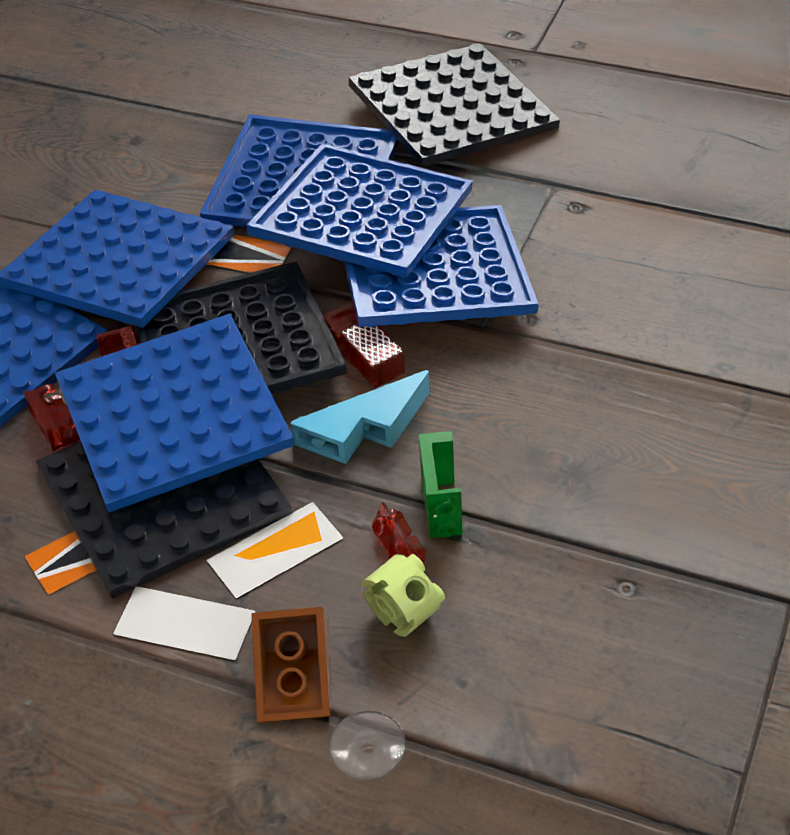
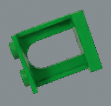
M452 431L418 434L421 480L429 538L463 535L461 488L438 490L439 485L455 484Z

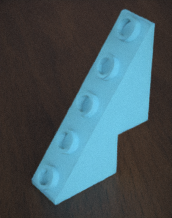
M425 370L413 374L407 378L293 420L290 425L294 445L344 464L348 462L364 438L392 448L430 393L429 371Z

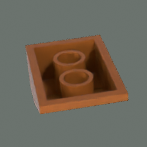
M322 606L251 613L257 723L331 717L328 612Z

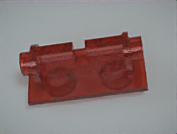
M384 502L381 503L373 520L372 529L385 548L388 557L391 559L394 555H403L407 558L414 554L423 563L426 560V550L416 536H410L412 529L406 522L402 512L396 509L389 510Z

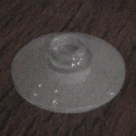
M361 711L349 715L336 726L330 739V752L336 766L345 774L359 779H374L391 772L399 764L405 751V737L400 725L392 717L377 711ZM368 748L375 750L371 753H363Z

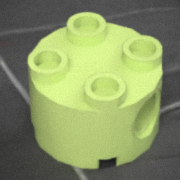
M414 554L407 558L403 555H394L361 583V588H368L363 595L373 613L385 626L392 622L398 627L394 633L403 637L410 634L440 609V603L445 600L442 589L430 581L424 573V564Z

